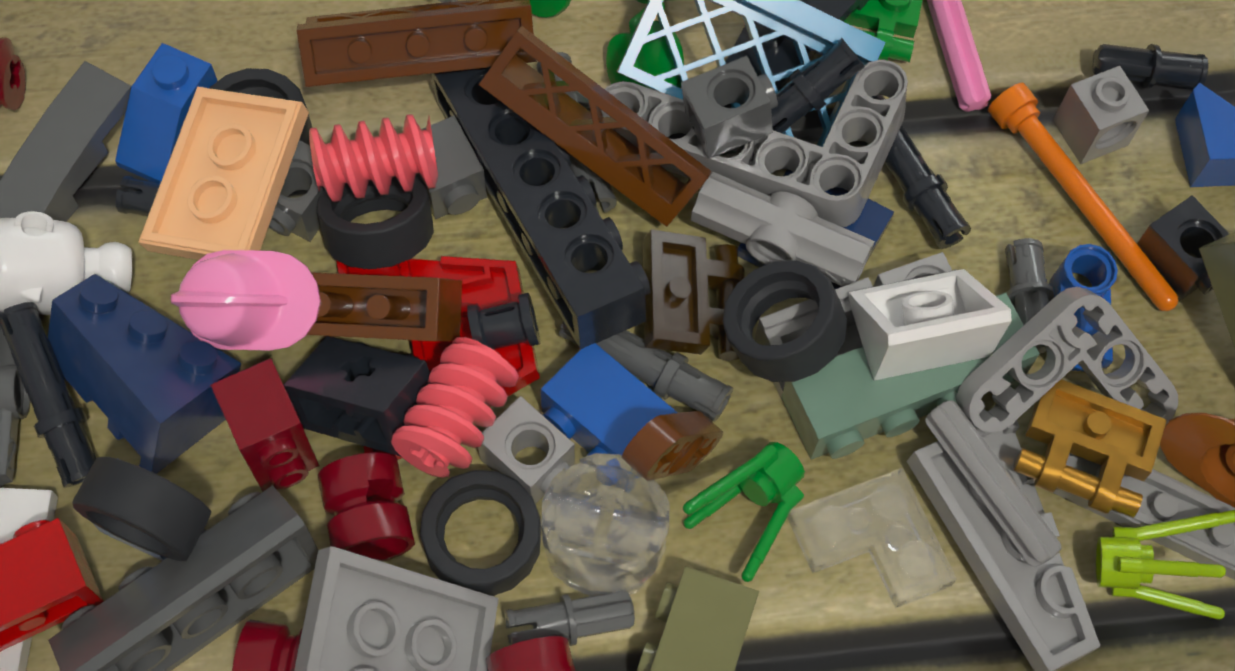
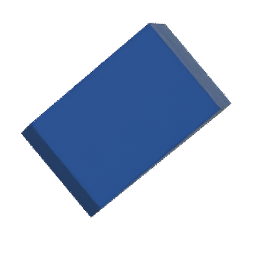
M1199 83L1193 89L1175 118L1190 187L1235 186V106Z

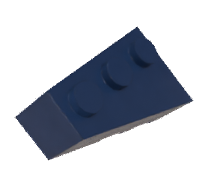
M93 274L52 300L48 340L63 376L86 403L94 401L107 416V428L117 440L125 438L141 456L139 465L141 468L157 474L226 420L211 384L238 373L241 367L240 362L211 344L199 340L185 328L96 274Z

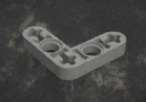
M1072 287L1065 289L1055 296L973 371L959 387L956 399L958 406L974 426L981 431L994 433L1002 431L1014 423L1077 364L1080 365L1104 396L1167 420L1166 424L1175 415L1178 407V393L1168 377L1109 302L1086 288ZM1080 307L1085 308L1083 315L1091 327L1098 330L1092 336L1076 327L1078 321L1074 313ZM1122 344L1125 348L1123 364L1116 371L1105 374L1101 363L1104 354L1111 347ZM1044 345L1047 350L1045 364L1035 373L1024 374L1021 362L1025 353L1033 346ZM1006 373L1020 383L1015 390L1010 387L1011 383L1003 378ZM1134 383L1150 391L1148 398L1151 403L1145 409L1142 408L1144 403L1136 391L1129 388ZM987 392L993 394L992 398L996 403L989 411L984 409L985 405L981 400Z

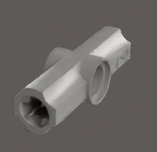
M712 172L703 184L691 216V221L746 244L749 253L765 265L775 261L797 260L816 266L831 282L842 287L859 280L875 242L818 217V213L813 205L798 195L778 191L769 196L715 172Z

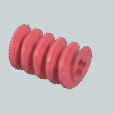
M412 114L406 115L403 131L398 134L389 118H382L379 135L373 137L365 121H359L354 140H349L342 126L337 124L334 125L331 142L326 144L317 128H310V149L319 192L321 187H324L333 202L341 201L345 183H348L358 199L365 198L369 180L373 181L380 195H388L392 177L395 176L403 190L411 192L416 173L421 174L429 189L436 188L438 170L430 117H428L426 130H421Z
M467 337L455 338L452 344L444 349L440 359L441 364L432 369L428 379L429 384L421 388L417 394V405L411 407L406 412L403 421L405 426L397 429L392 436L391 443L395 451L404 460L430 476L449 477V465L462 469L469 468L472 463V457L461 444L473 448L481 447L484 436L474 425L481 427L493 426L496 415L489 406H504L508 396L501 386L513 387L519 379L516 369L503 359L500 354L488 346Z

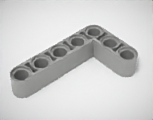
M887 60L871 61L864 65L865 68L856 74L823 147L772 130L773 133L729 150L740 153L735 157L725 158L717 155L710 159H707L685 114L684 101L682 99L624 81L613 83L606 87L605 90L666 137L676 133L687 134L680 139L670 140L711 170L710 175L712 172H715L769 196L778 191L798 195L813 205L818 213V217L838 226L847 227L854 223L861 215L902 125L906 108L908 80L904 70L894 62ZM884 95L889 97V99L877 100L873 99L872 96ZM602 111L603 117H610L608 114ZM613 128V130L638 148L637 137L626 128ZM853 141H864L869 145L865 147H853L849 145V143ZM649 146L650 153H657ZM673 164L661 165L667 171L690 178ZM780 169L794 172L789 176L783 177L771 174ZM838 187L849 192L844 195L834 196L825 191Z

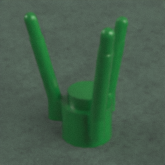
M769 442L752 459L687 501L683 505V511L689 516L683 522L686 529L694 528L742 491L752 502L759 506L777 503L778 505L741 575L742 580L745 582L752 581L790 511L804 498L803 492L796 486L804 478L805 471L802 463L785 445L778 442Z

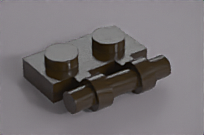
M651 229L643 239V270L651 288V293L645 296V348L701 355L710 346V334H712L718 340L720 359L726 361L738 360L739 357L727 339L722 322L727 299L736 284L745 278V269L738 262V248L731 244L719 245L715 248V260L707 259L705 237ZM708 286L716 292L717 308L709 307Z

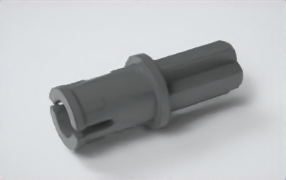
M1032 238L1013 241L1014 246L1008 244L1005 248L1010 276V289L1007 291V295L1024 325L1054 298L1053 287L1047 283L1043 244L1039 240ZM1036 345L1039 353L1047 352L1044 345Z
M625 591L573 600L570 599L568 594L560 596V602L517 610H505L506 629L525 625L533 626V629L513 632L507 635L509 645L534 638L562 636L568 639L569 646H574L577 644V638L630 629L634 626L635 611L629 593Z

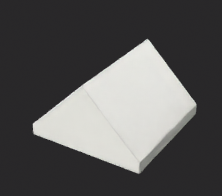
M964 269L848 292L851 310L874 381L990 357L1012 321L1011 309Z

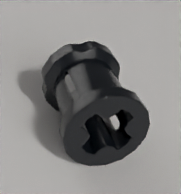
M529 293L520 294L516 301L481 308L477 303L468 305V320L473 340L493 350L526 342L530 346L541 344L535 310Z

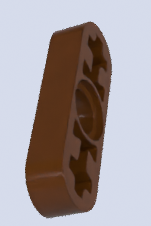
M701 411L658 415L650 420L633 437L625 448L622 459L646 481L688 473L712 452L722 438L723 431Z

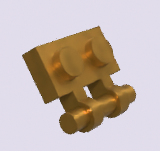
M1061 379L1035 403L1025 433L1027 437L1048 444L1045 456L1021 448L1013 471L1035 479L1034 486L1051 493L1058 488L1089 500L1088 507L1108 514L1112 509L1134 518L1140 508L1143 495L1121 487L1123 476L1125 474L1144 482L1152 473L1167 420ZM1069 453L1102 465L1099 476L1096 477L1066 465Z

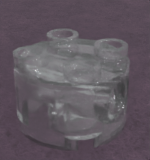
M595 453L581 458L580 463L571 466L566 471L564 468L552 479L542 500V541L551 572L567 586L589 596L621 591L628 592L629 595L638 592L645 582L657 571L666 551L670 504L664 489L662 492L660 485L655 480L646 481L622 459L621 454Z

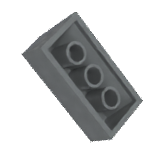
M273 485L262 493L252 492L245 495L232 505L228 511L229 516L210 529L202 531L187 561L166 558L153 568L148 566L138 569L120 583L117 593L100 605L86 606L69 616L62 625L63 630L48 640L60 671H172L315 569L318 548L307 526Z

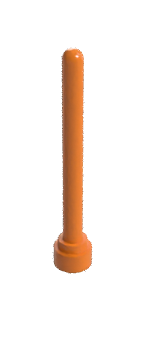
M1023 82L1015 84L1001 93L990 104L988 108L990 115L1002 129L1009 128L1013 134L1020 133L1153 304L1161 311L1173 310L1178 303L1176 292L1038 120L1040 111L1036 108L1038 100Z

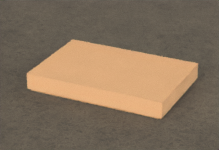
M197 87L138 243L150 252L200 260L206 254L222 250L260 251L309 114L304 104L299 101Z

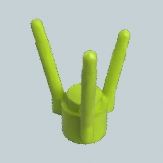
M1235 510L1215 512L1141 527L1113 526L1112 537L1099 536L1097 540L1095 562L1097 586L1111 588V595L1115 597H1134L1196 615H1203L1214 619L1224 618L1225 611L1221 607L1140 585V583L1151 584L1154 574L1222 578L1226 574L1224 566L1201 564L1199 562L1154 560L1152 545H1141L1140 541L1235 523Z

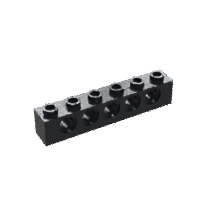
M491 67L430 73L435 100L446 119L455 115L484 169L485 185L580 350L646 322L645 296L651 293V288L645 271L638 261L635 260L629 263L622 252L623 242L615 223L610 217L602 219L597 212L596 198L592 187L584 175L578 177L574 175L570 168L569 153L479 85ZM591 270L597 271V272H593V273H584V272H586V271H591Z

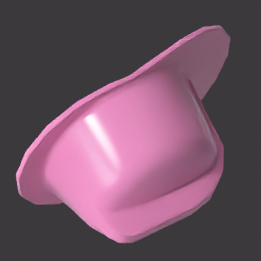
M222 250L206 254L193 264L192 268L187 272L180 284L179 291L171 294V303L179 307L180 315L191 333L199 340L207 342L215 348L226 350L270 351L292 346L306 337L317 321L321 302L317 281L308 267L292 255L275 251Z

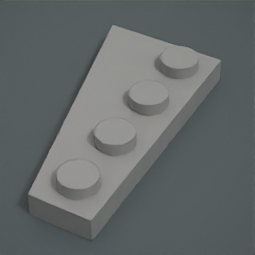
M1016 420L1004 430L994 433L981 431L974 426L1056 538H1058L1060 535L1052 513H1045L1034 486L1035 479L1013 471L1016 458L1021 450L1015 433L1019 429L1018 421ZM939 441L914 451L906 462L1033 670L1058 671L1099 648L1100 643L1073 570L1070 567L1064 566L1060 553L1040 566H1030Z

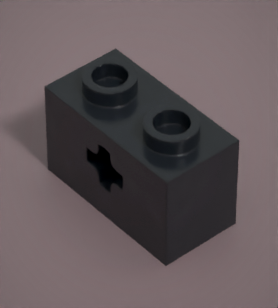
M326 336L288 379L284 387L303 429L400 456L391 443L392 436L397 429L405 426L403 422L408 409L417 405L416 398L420 389L429 384L430 370L425 360L418 359L412 355H401L373 348L364 343H353Z

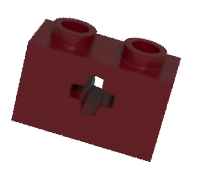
M271 358L211 384L236 444L262 492L272 485L275 489L292 487L303 481L308 476V471L319 467L302 424Z

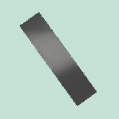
M87 61L83 62L44 112L1 178L0 218H16L21 213L35 211L42 212L53 220L64 222L69 220L79 207L73 197L74 193L108 153L102 140L126 112L131 85Z

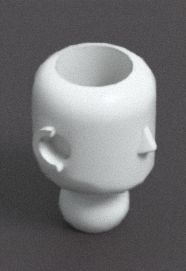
M30 211L21 213L16 218H0L1 312L17 304L34 302L38 314L50 315L54 298L93 274L100 276L127 294L130 292L132 252L131 248L125 244L109 242L98 248L84 247L82 233L76 226L69 222L53 220L42 212Z

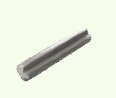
M949 400L934 408L925 419L927 426L1027 563L1032 567H1037L1057 555L1062 549L1061 543L958 404Z

